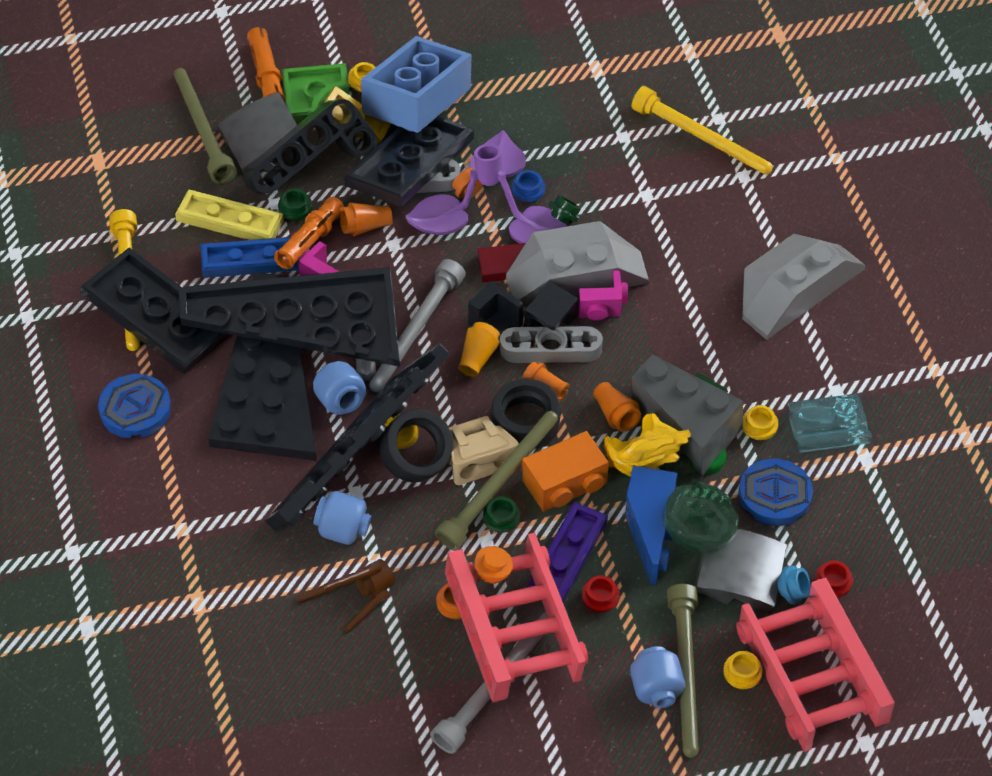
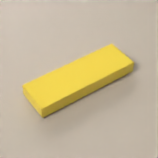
M189 189L175 213L177 222L247 240L276 238L284 222L283 213Z

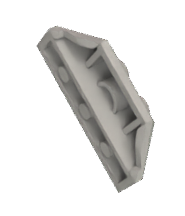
M601 221L533 232L506 274L510 294L522 301L524 305L530 304L549 280L574 296H579V289L611 288L613 270H620L621 282H627L628 287L644 285L649 282L641 252Z
M792 234L744 268L742 319L768 340L864 271L866 265L841 245Z

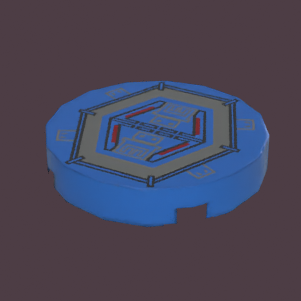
M130 374L115 379L101 392L98 402L102 424L110 433L122 438H132L131 435L140 434L141 437L152 435L164 426L171 412V400L167 388L158 379L145 374Z
M777 458L761 460L750 465L742 474L738 490L740 504L745 512L747 509L753 515V519L771 526L790 525L796 522L798 517L803 514L805 515L809 510L813 495L811 480L805 471L790 461Z

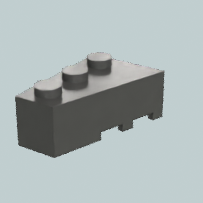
M653 354L632 376V399L639 404V410L643 416L646 414H656L661 422L674 429L690 431L691 435L688 438V443L682 444L678 452L680 454L685 453L695 464V469L701 475L708 470L711 463L718 458L722 450L726 449L743 429V400Z

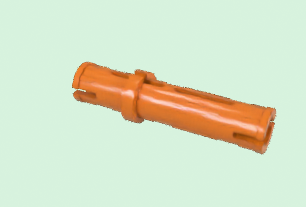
M260 27L253 28L248 32L247 38L257 70V75L255 76L257 86L261 88L263 97L279 92L283 101H285L280 81H282L281 73L275 66L267 31L262 28L260 33Z
M329 197L318 210L311 211L307 215L303 226L274 254V259L281 268L290 269L293 267L302 254L319 237H324L331 231L333 222L340 216L341 207H344L342 201L336 197Z

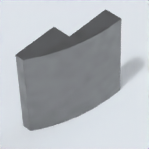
M279 92L237 110L218 124V130L241 173L244 174L250 164L289 133L297 124Z
M717 526L718 528L714 536L708 533L706 535L710 536H705V538L715 539L721 526ZM731 528L722 546H714L716 544L706 545L708 543H705L694 585L697 588V592L724 604L737 599L768 613L775 606L778 578L781 575L787 544L757 533Z

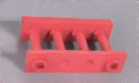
M535 533L527 535L524 554L511 557L513 560L511 573L525 569L530 570L536 586L486 597L485 594H479L476 585L478 580L481 579L477 575L474 564L467 562L463 549L451 551L447 554L445 575L492 702L508 698L510 684L514 682L516 677L567 665L573 682L581 681L584 667L588 664L586 646L582 641L578 642L550 572L548 551L545 546H540ZM540 600L548 616L545 619L498 629L496 626L492 627L488 618L490 612ZM549 633L555 634L561 649L560 651L510 662L509 659L504 660L500 650L503 644Z
M826 577L812 582L806 604L761 619H757L749 603L742 605L740 620L736 623L738 636L743 644L748 643L753 654L761 662L763 674L786 716L785 722L789 735L793 740L798 739L804 752L812 749L815 728L861 712L864 715L869 714L875 727L890 722L895 702ZM810 618L814 621L818 620L823 634L777 650H773L765 633ZM826 649L836 653L840 661L839 666L790 682L782 667V664ZM844 680L847 683L851 682L857 692L856 698L809 714L806 713L798 697Z

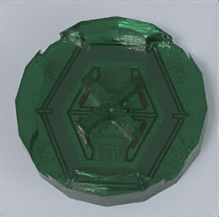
M694 482L693 485L677 487L668 497L662 514L665 528L672 539L682 547L697 553H713L725 548L736 533L739 518L738 513L735 514V510L732 507L734 503L730 497L719 488L704 482Z

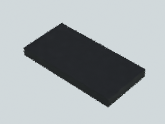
M439 116L418 133L405 130L399 126L344 176L345 186L402 207L474 139V129Z
M131 248L126 249L80 287V294L184 374L231 335L182 325L178 288L181 286Z

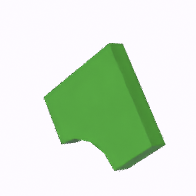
M346 63L281 69L285 104L296 123L302 122L320 107L335 86L349 95Z

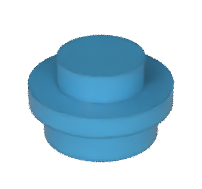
M793 565L786 566L778 578V590L781 596L785 597L790 604L800 603L802 599L807 598L810 594L811 584L808 573L803 568H797Z

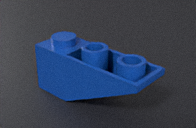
M633 465L626 498L625 517L649 582L652 585H656L659 571L666 572L670 550L664 549L665 540L673 541L674 534L670 531L673 525L667 519L669 516L664 517V515L668 512L676 497L675 495L682 496V489L676 488L677 473Z

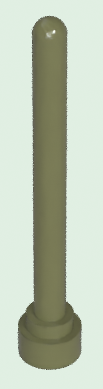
M178 68L174 72V77L210 159L207 166L209 175L216 184L228 183L237 174L234 162L231 157L221 152L187 72L183 68Z
M548 411L542 416L456 518L451 517L449 520H444L438 526L434 534L444 546L455 551L467 540L466 534L469 532L467 527L522 464V458L529 456L557 423L558 416L555 412Z
M676 584L667 590V605L672 610V614L676 616L678 659L685 680V688L680 695L683 753L688 758H694L698 755L699 743L691 615L698 606L697 588L693 585Z

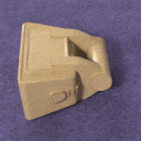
M488 416L449 427L453 436L454 450L451 452L449 465H452L454 483L462 485L493 475L519 445L518 441L501 426H495Z

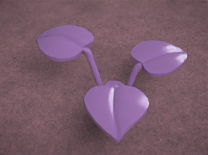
M504 130L475 149L474 155L470 159V167L473 170L470 171V181L464 200L461 203L451 195L437 194L422 200L411 213L405 215L407 222L422 232L434 235L454 233L463 228L469 221L468 214L464 209L469 205L476 180H479L481 184L486 186L495 185L500 181L512 214L516 218L509 225V233L514 241L519 244L526 243L533 232L567 227L566 223L564 224L551 215L552 210L546 207L531 206L523 214L518 211L506 177L514 176L522 171L526 165V157Z

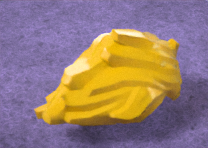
M646 414L642 419V433L639 437H634L628 441H621L609 436L604 437V447L609 467H615L630 477L633 465L660 470V465L679 460L680 456L677 454V451H679L682 444L688 443L691 433L689 430L678 431L661 422L656 414Z

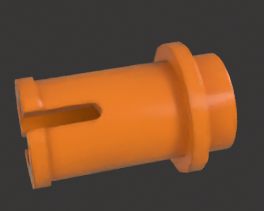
M532 362L522 379L538 380L550 386L557 394L559 402L564 399L570 388V384L546 370L544 363L537 364Z

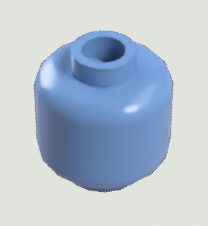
M336 361L327 364L316 374L313 381V390L317 398L333 414L343 415L356 410L366 395V385L363 379L346 362Z
M334 491L328 497H321L313 525L318 526L321 537L350 545L356 541L358 535L366 536L372 515L365 514L366 503L363 499Z
M650 647L639 652L631 664L630 675L639 701L645 704H653L655 708H665L674 704L675 698L683 693L685 680L676 654L666 651L663 647Z

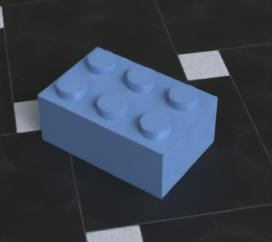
M415 36L361 79L362 113L375 117L379 121H386L403 127L405 130L418 133L471 89V54Z

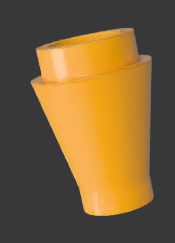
M476 322L473 327L467 329L462 358L458 366L460 372L470 377L478 376L480 369L500 345L498 340L500 333L496 328L484 322Z

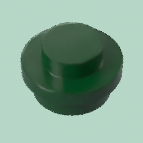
M298 188L288 189L279 199L278 210L279 213H283V217L286 219L300 220L307 217L312 211V201L304 190Z
M558 195L555 201L551 200L548 204L553 209L551 215L567 225L570 220L578 222L580 218L578 214L581 208L571 200Z
M496 497L485 506L483 521L492 531L499 533L509 532L519 524L520 510L510 498Z

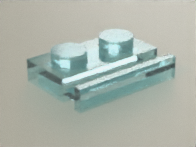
M858 393L788 403L787 413L795 440H797L799 445V453L870 443L872 434L868 430L866 415Z

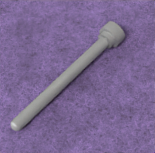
M444 259L436 269L435 285L398 339L400 362L445 293L453 288H457L464 279L466 273L459 263L450 259ZM382 364L370 381L369 387L371 391L380 392L397 366Z
M544 612L537 620L548 618L547 613ZM544 635L518 641L504 660L509 659L510 662L523 660ZM485 681L454 717L440 720L430 732L433 742L440 749L453 754L464 743V735L467 733L466 727L491 698Z

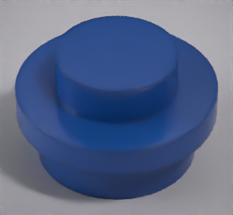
M525 170L518 173L513 180L512 193L521 201L533 202L544 195L545 182L539 173Z

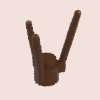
M378 559L359 571L298 595L297 601L304 602L355 582L362 595H371L373 598L344 627L345 632L348 633L379 603L390 598L387 589L395 584V580L386 562Z

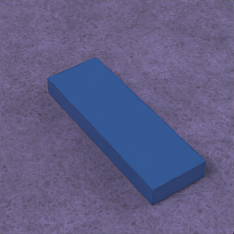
M291 237L200 244L202 278L254 274V272L299 271L298 263L300 258L290 269L281 268L274 259L275 252Z

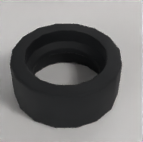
M520 379L511 381L502 386L493 397L491 422L495 426H501L520 443L536 424L524 426L509 421L504 415L507 408L514 404L525 402L536 404L546 412H555L558 416V421L535 447L539 448L550 442L558 432L561 407L558 396L550 386L538 380Z
M411 409L399 414L387 426L379 442L380 456L386 468L395 477L407 482H423L437 475L450 462L451 452L454 450L453 436L448 425L437 414L425 409ZM417 425L424 428L432 436L436 444V455L430 464L416 467L401 457L396 440L399 432L407 426Z

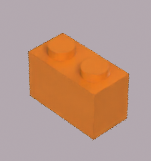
M585 431L522 458V481L544 512L553 507H562L572 499L585 493H594L601 489L608 481L609 462L588 431Z

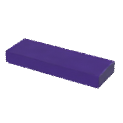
M576 502L571 506L547 549L550 558L549 569L563 603L608 522V515ZM532 577L526 588L536 586Z

